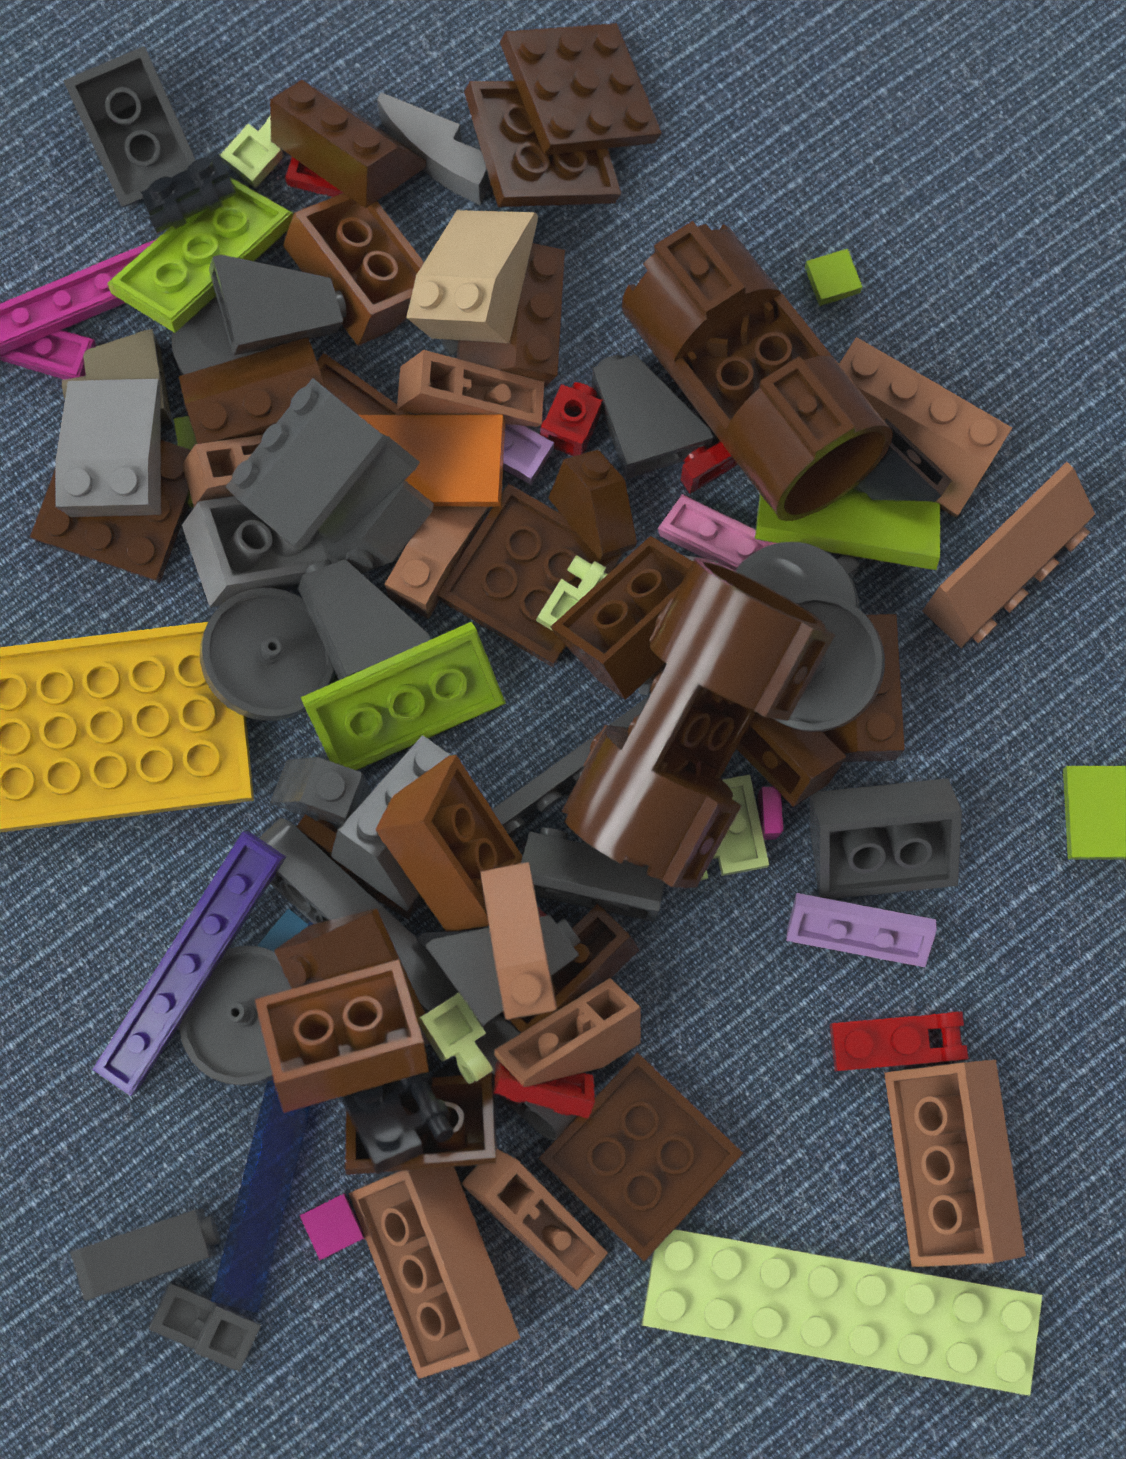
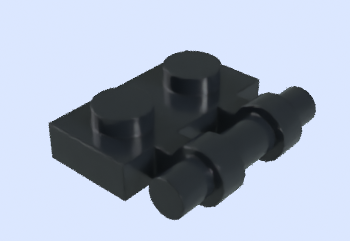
M219 154L211 158H200L191 163L187 170L172 177H161L152 182L148 189L141 192L150 214V221L157 233L171 226L178 229L188 224L186 219L208 208L211 212L223 207L222 201L237 195L227 168Z
M428 1072L340 1097L377 1174L422 1155V1144L418 1137L432 1132L435 1140L442 1143L454 1135V1131L448 1121L450 1113L444 1101L435 1097L431 1089L433 1080ZM414 1098L420 1109L417 1113L407 1116L401 1103Z

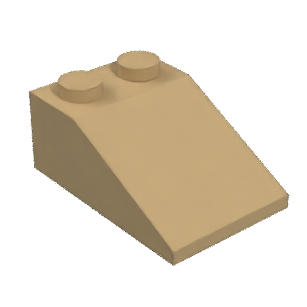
M457 210L416 275L406 318L432 339L510 343L539 216L535 212Z

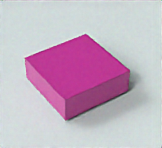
M762 787L757 794L763 838L764 840H776L783 832L781 794L774 787Z
M342 1194L300 1215L319 1260L365 1238L346 1194Z

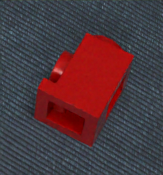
M575 382L571 388L561 384L548 415L540 427V435L554 442V449L571 456L584 454L602 414L603 400L596 398L597 392L586 384ZM570 409L580 413V415L571 417L565 413V410Z

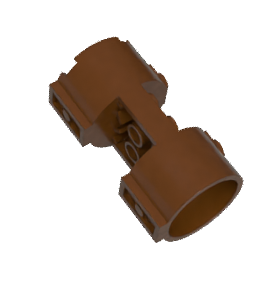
M691 221L655 244V253L643 263L648 271L637 286L628 284L622 299L623 314L779 519L794 521L826 508L847 494L876 467L887 452L892 441V431L729 226L723 224L720 229L711 230L707 224L697 226Z
M699 557L693 560L675 597L670 599L667 607L659 613L656 619V628L649 639V647L667 665L664 671L660 672L653 680L650 687L651 695L641 714L633 719L629 728L604 725L602 731L594 737L590 745V753L583 765L585 768L562 809L563 813L568 814L565 823L589 845L621 864L625 859L638 866L645 867L648 865L649 868L646 871L648 876L660 879L672 888H697L742 806L732 799V790L720 777L755 713L758 712L767 718L788 721L835 637V634L825 629L826 626L821 620L787 597L733 569Z

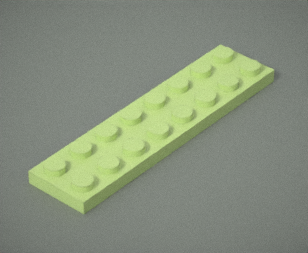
M674 1229L653 1252L642 1326L1030 1396L1042 1295Z

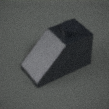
M886 418L884 421L892 431L891 444L881 461L854 489L861 493L865 492L872 500L936 502L943 495L952 480Z

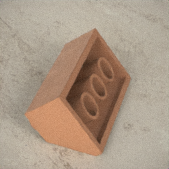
M856 337L839 365L883 420L887 418L952 480L936 503H940L942 510L957 518L1012 430V427Z
M1066 462L938 587L922 610L960 648L972 638L979 644L998 625L992 618L1003 607L1010 613L1029 594L1023 587L1033 577L1042 582L1060 563L1054 557L1064 547L1072 552L1091 533L1085 526L1095 515V512L1074 468Z
M996 1060L963 1062L885 1072L912 1267L988 1264L1026 1256Z
M454 1166L399 1171L349 1193L418 1379L479 1360L520 1339L512 1313L507 1305L493 1264L488 1256Z

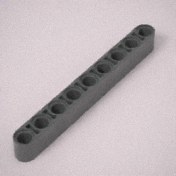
M279 818L259 837V839L286 856L270 884L313 924L377 908L425 1014L459 993L433 955L417 941V938L290 821ZM500 1014L486 1025L481 1024L486 1034L475 1041L493 1069L490 1072L492 1074L493 1090L495 1088V1065L498 1060L495 1057L494 1050L520 1034ZM497 1094L536 1131L551 1140H557L577 1117V1115H561L551 1108L529 1102H514L503 1095Z

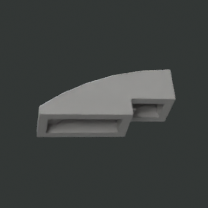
M380 92L377 98L380 121L390 136L426 160V168L423 171L432 179L452 192L481 205L491 182L482 151L462 143L460 124Z

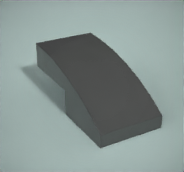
M170 1281L148 1327L152 1332L194 1349V1352L198 1355L240 1372L261 1324L215 1300Z

